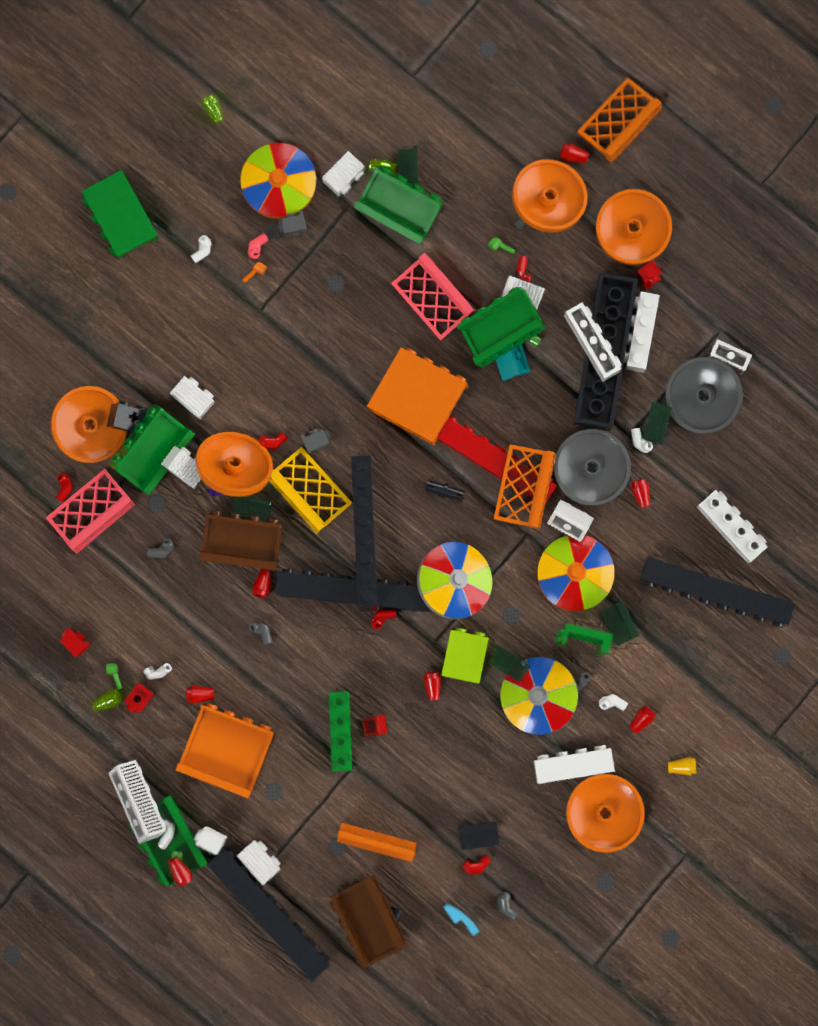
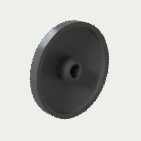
M698 357L684 362L673 372L667 384L666 403L668 410L680 426L691 432L706 434L727 427L736 418L742 406L743 389L738 375L728 364L716 358Z
M598 429L582 430L569 436L559 447L554 463V476L560 490L572 501L585 506H599L614 500L626 487L631 472L629 454L621 441L612 434Z

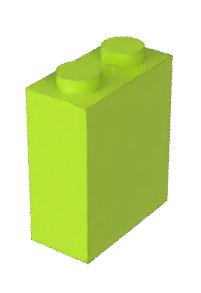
M456 627L455 631L451 630L441 676L479 684L489 639L485 637V633L474 631V634H468L466 629Z

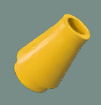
M686 757L668 762L669 773L692 776V774H696L695 758Z

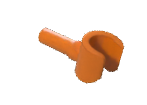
M261 262L256 263L253 270L242 280L246 283L256 272L263 275L267 266Z

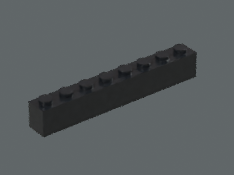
M351 456L358 612L377 611L371 456Z
M651 557L646 558L639 579L644 581L643 585L654 588L656 585L662 587L661 590L667 593L679 592L680 596L686 599L695 597L699 599V603L706 605L714 603L717 604L716 608L728 611V608L736 610L735 614L746 617L749 614L754 616L753 619L756 621L765 622V620L772 622L773 626L779 628L790 624L796 604Z
M283 569L282 572L278 571L275 595L357 605L356 580H351L352 576L347 575L333 578L332 574L321 573V576H315L310 571H302V574H297L292 569ZM378 579V582H376L377 607L429 613V608L420 596L418 585L416 587L409 586L408 582L397 581V585L390 584V580Z
M226 849L222 850L207 866L313 982L330 966L328 962L330 958L323 951L319 952L315 948L317 944L310 936L306 938L302 934L303 928L297 922L292 923L289 919L291 915L284 907L280 909L275 904L277 902L276 898L270 892L266 894L263 891L264 885L257 878L254 880L249 875L251 872L244 864L240 865L236 861L237 855L231 849L229 851Z

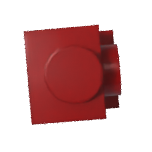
M653 260L637 270L635 274L645 290L662 280L660 277L662 272Z
M70 628L61 634L63 638L59 640L76 658H79L92 645L88 641L84 642L85 637L78 630L74 632Z
M137 683L125 699L127 703L126 708L134 714L136 711L142 713L155 694L141 683ZM137 695L141 697V701L139 703H136L134 701V698Z

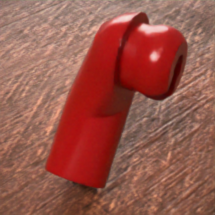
M519 256L516 267L518 279L530 283L531 275L525 274L528 258L526 256Z
M281 432L275 438L263 435L258 441L266 449L275 450L288 438Z
M61 473L57 477L61 490L55 498L63 503L73 487L71 478L67 474Z
M396 609L378 610L371 619L372 627L378 630L386 619L396 618Z
M483 855L478 863L465 861L462 868L469 875L480 874L492 860Z

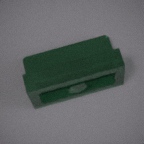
M417 145L413 146V149L398 150V172L408 179L407 182L412 185L414 183L418 184Z
M651 402L643 439L663 445L672 409L670 405Z
M233 496L234 501L231 513L241 514V517L248 518L249 515L258 516L261 521H267L270 517L271 502L247 496Z
M623 601L601 611V615L610 633L613 634V639L617 646L639 636Z
M492 643L491 646L495 651L487 663L520 683L530 666L519 657Z

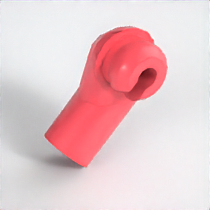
M265 233L249 242L248 256L250 258L257 259L260 256L261 245L269 241Z

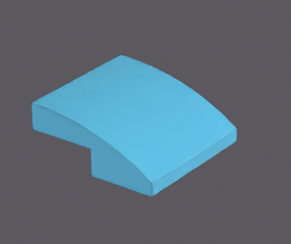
M448 903L443 905L455 924L462 919L472 935L479 932L473 921L461 910Z

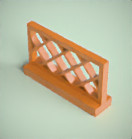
M627 78L577 133L612 163L662 110L661 101L651 97ZM627 85L634 89V95L623 96V90ZM638 98H645L649 101L646 106L637 107ZM635 99V107L624 108L623 100ZM613 100H621L622 108L611 109L610 103ZM635 111L636 117L633 120L624 119V112ZM622 112V121H611V113ZM609 113V122H598L600 114ZM612 125H623V131L618 134H612ZM609 126L610 134L599 135L598 127ZM588 127H596V135L588 136L584 131ZM610 138L609 146L604 149L599 145V139Z
M510 444L494 520L540 530L556 458L554 452ZM513 450L522 451L525 457L515 463L512 459ZM535 454L543 455L541 463L534 467L529 458ZM527 460L532 469L522 474L518 465ZM516 467L521 476L511 482L508 478V472ZM535 471L538 479L537 482L530 486L525 477ZM523 478L528 487L518 493L513 484ZM512 486L517 495L507 501L504 491ZM531 490L534 495L533 500L525 504L521 495ZM519 497L524 506L514 512L509 503ZM508 505L512 514L506 518L500 517V509ZM527 509L530 514L528 522L520 521L516 514Z
M345 823L341 824L337 839L339 843L412 862L417 844L416 842Z

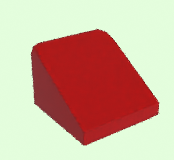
M385 715L361 718L364 737L387 734Z

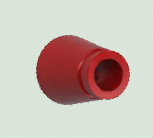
M570 142L569 144L564 143L560 152V158H563L564 161L586 163L589 157V152Z
M646 479L631 482L632 487L630 489L639 504V508L650 506L649 483L646 482Z
M260 570L251 588L253 596L266 599L267 595L270 594L272 573L270 570Z
M438 671L424 673V678H422L428 700L440 699L442 676L439 675Z
M194 685L186 687L187 703L196 704L214 700V688Z
M644 705L642 708H639L629 728L638 734L654 721L656 714Z
M178 856L168 861L175 884L181 887L192 881V872Z

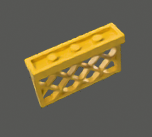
M302 447L275 470H272L269 482L317 535L352 505L347 496ZM300 453L306 459V466L295 465V458ZM284 467L292 468V478L283 477L279 471ZM294 469H305V479L294 478ZM308 469L316 470L319 473L318 480L308 479ZM294 481L305 482L304 492L296 491L293 488ZM307 482L318 483V493L307 492ZM321 483L331 486V494L320 493ZM307 495L318 496L317 506L308 505L306 502ZM320 496L331 497V506H320ZM333 498H342L346 504L341 508L333 507ZM319 510H330V518L324 522L319 517Z

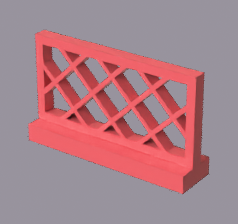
M423 253L413 265L391 283L440 340H443L461 323V320L476 312L426 253ZM418 265H421L424 269V278L413 277L414 269ZM403 279H410V290H402L397 284ZM413 280H424L423 291L412 290ZM426 280L436 282V292L426 291ZM412 293L423 294L422 304H414L412 302ZM425 294H436L435 305H425ZM439 295H447L449 297V306H438ZM424 307L435 308L434 319L424 316ZM438 308L448 309V320L437 319ZM451 309H459L463 316L459 320H450ZM437 321L447 322V330L443 334L436 330Z
M104 469L48 515L46 519L71 550L77 554L134 507L135 504L107 470ZM106 475L109 479L108 487H98L99 480ZM87 490H94L93 500L84 499V493ZM98 490L108 491L107 501L97 500ZM111 491H119L122 494L119 500L110 501ZM80 502L79 512H69L70 504ZM83 502L93 503L92 513L82 512ZM96 503L106 504V510L102 514L95 513ZM58 514L65 515L64 524H56L52 519ZM68 515H78L77 525H67ZM91 516V523L87 526H81V517ZM67 528H76V535L69 540L66 536Z

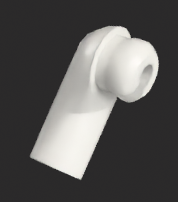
M205 235L201 236L198 240L199 250L190 255L195 263L210 254L211 240Z
M640 428L631 429L633 446L644 453L651 451L653 444L641 437Z
M165 663L154 671L153 667L149 666L144 669L143 673L149 680L163 678L172 670L170 664Z
M615 694L604 696L599 700V707L603 710L616 706L624 711L628 705L626 701Z
M169 819L164 821L166 832L158 842V846L162 849L167 848L175 832L176 825L174 821L171 822Z

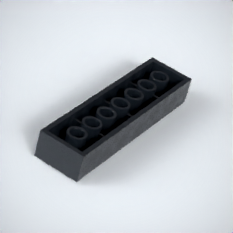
M601 272L598 276L591 318L594 323H598L602 330L601 335L604 340H608L612 347L611 352L614 356L618 357L622 366H620L621 370L619 373L602 381L585 353L573 425L611 431L613 428L638 279Z

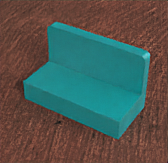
M522 344L496 359L503 381L531 372Z

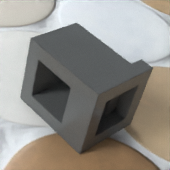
M303 210L299 211V215L288 214L278 222L280 233L284 232L285 238L307 233Z
M314 429L308 433L309 436L307 437L304 434L300 435L309 455L330 446L329 440H331L327 429L320 431Z

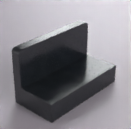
M497 822L458 827L461 850L499 845Z

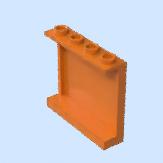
M400 348L369 401L367 408L369 411L435 446L439 433L462 393L469 386L464 377L458 374L456 376L450 374V370L441 365L439 367L433 365V361L427 357L422 359L416 356L417 353L410 348L406 350Z
M207 703L206 706L201 705L200 712L176 771L249 798L274 736V732H271L272 727L264 724L258 727L253 725L254 720L246 717L240 720L235 718V713L228 710L222 713L217 711V706Z

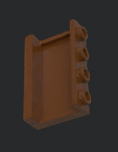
M210 510V513L205 514V527L199 560L276 571L283 523H279L278 519L273 518L261 521L260 517L250 515L248 519L240 518L241 514L229 513V516L221 515V511Z
M375 875L369 876L340 893L330 896V905L340 918L338 919L339 925L346 931L348 935L347 942L351 948H354L356 952L355 959L363 968L369 967L409 947Z

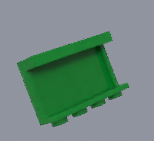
M381 165V167L376 166L362 196L357 200L354 208L414 242L421 244L426 238L444 202L440 200V196L434 193H426L422 186L416 183L414 185L407 182L408 179L400 174L394 175L391 173L390 168Z
M122 170L82 191L84 197L81 199L85 207H90L93 211L90 216L95 225L100 224L102 230L99 232L104 241L108 240L111 246L108 248L113 257L117 256L121 260L123 259L122 256L150 241L154 243L159 240L154 227Z
M522 287L512 288L508 292L509 294L496 298L491 305L480 308L475 315L464 318L457 325L458 330L463 333L474 355L473 360L477 366L481 368L487 366L546 329L529 294Z
M155 404L147 410L143 421L136 425L131 437L124 441L122 449L112 457L109 466L140 490L150 495L168 471V469L161 465V462L164 461L174 446L179 449L182 446L185 448L195 433Z
M565 624L556 631L554 641L558 642L557 647L565 645L568 637L595 643L597 645L594 655L602 657L609 654L613 634Z
M329 692L332 771L352 770L349 693Z
M171 795L156 804L161 818L164 821L166 819H169L171 822L174 821L176 825L173 839L166 849L158 846V842L164 833L158 838L139 844L141 850H146L149 857L147 860L152 868L155 867L159 874L156 875L161 885L165 884L166 887L175 883L173 876L172 878L167 877L170 869L168 861L171 859L172 852L182 851V862L192 873L209 863L200 846L196 845L197 841L194 840L193 833ZM129 823L128 826H129L131 832H132L133 834H135L134 831H133V829H132L131 824Z

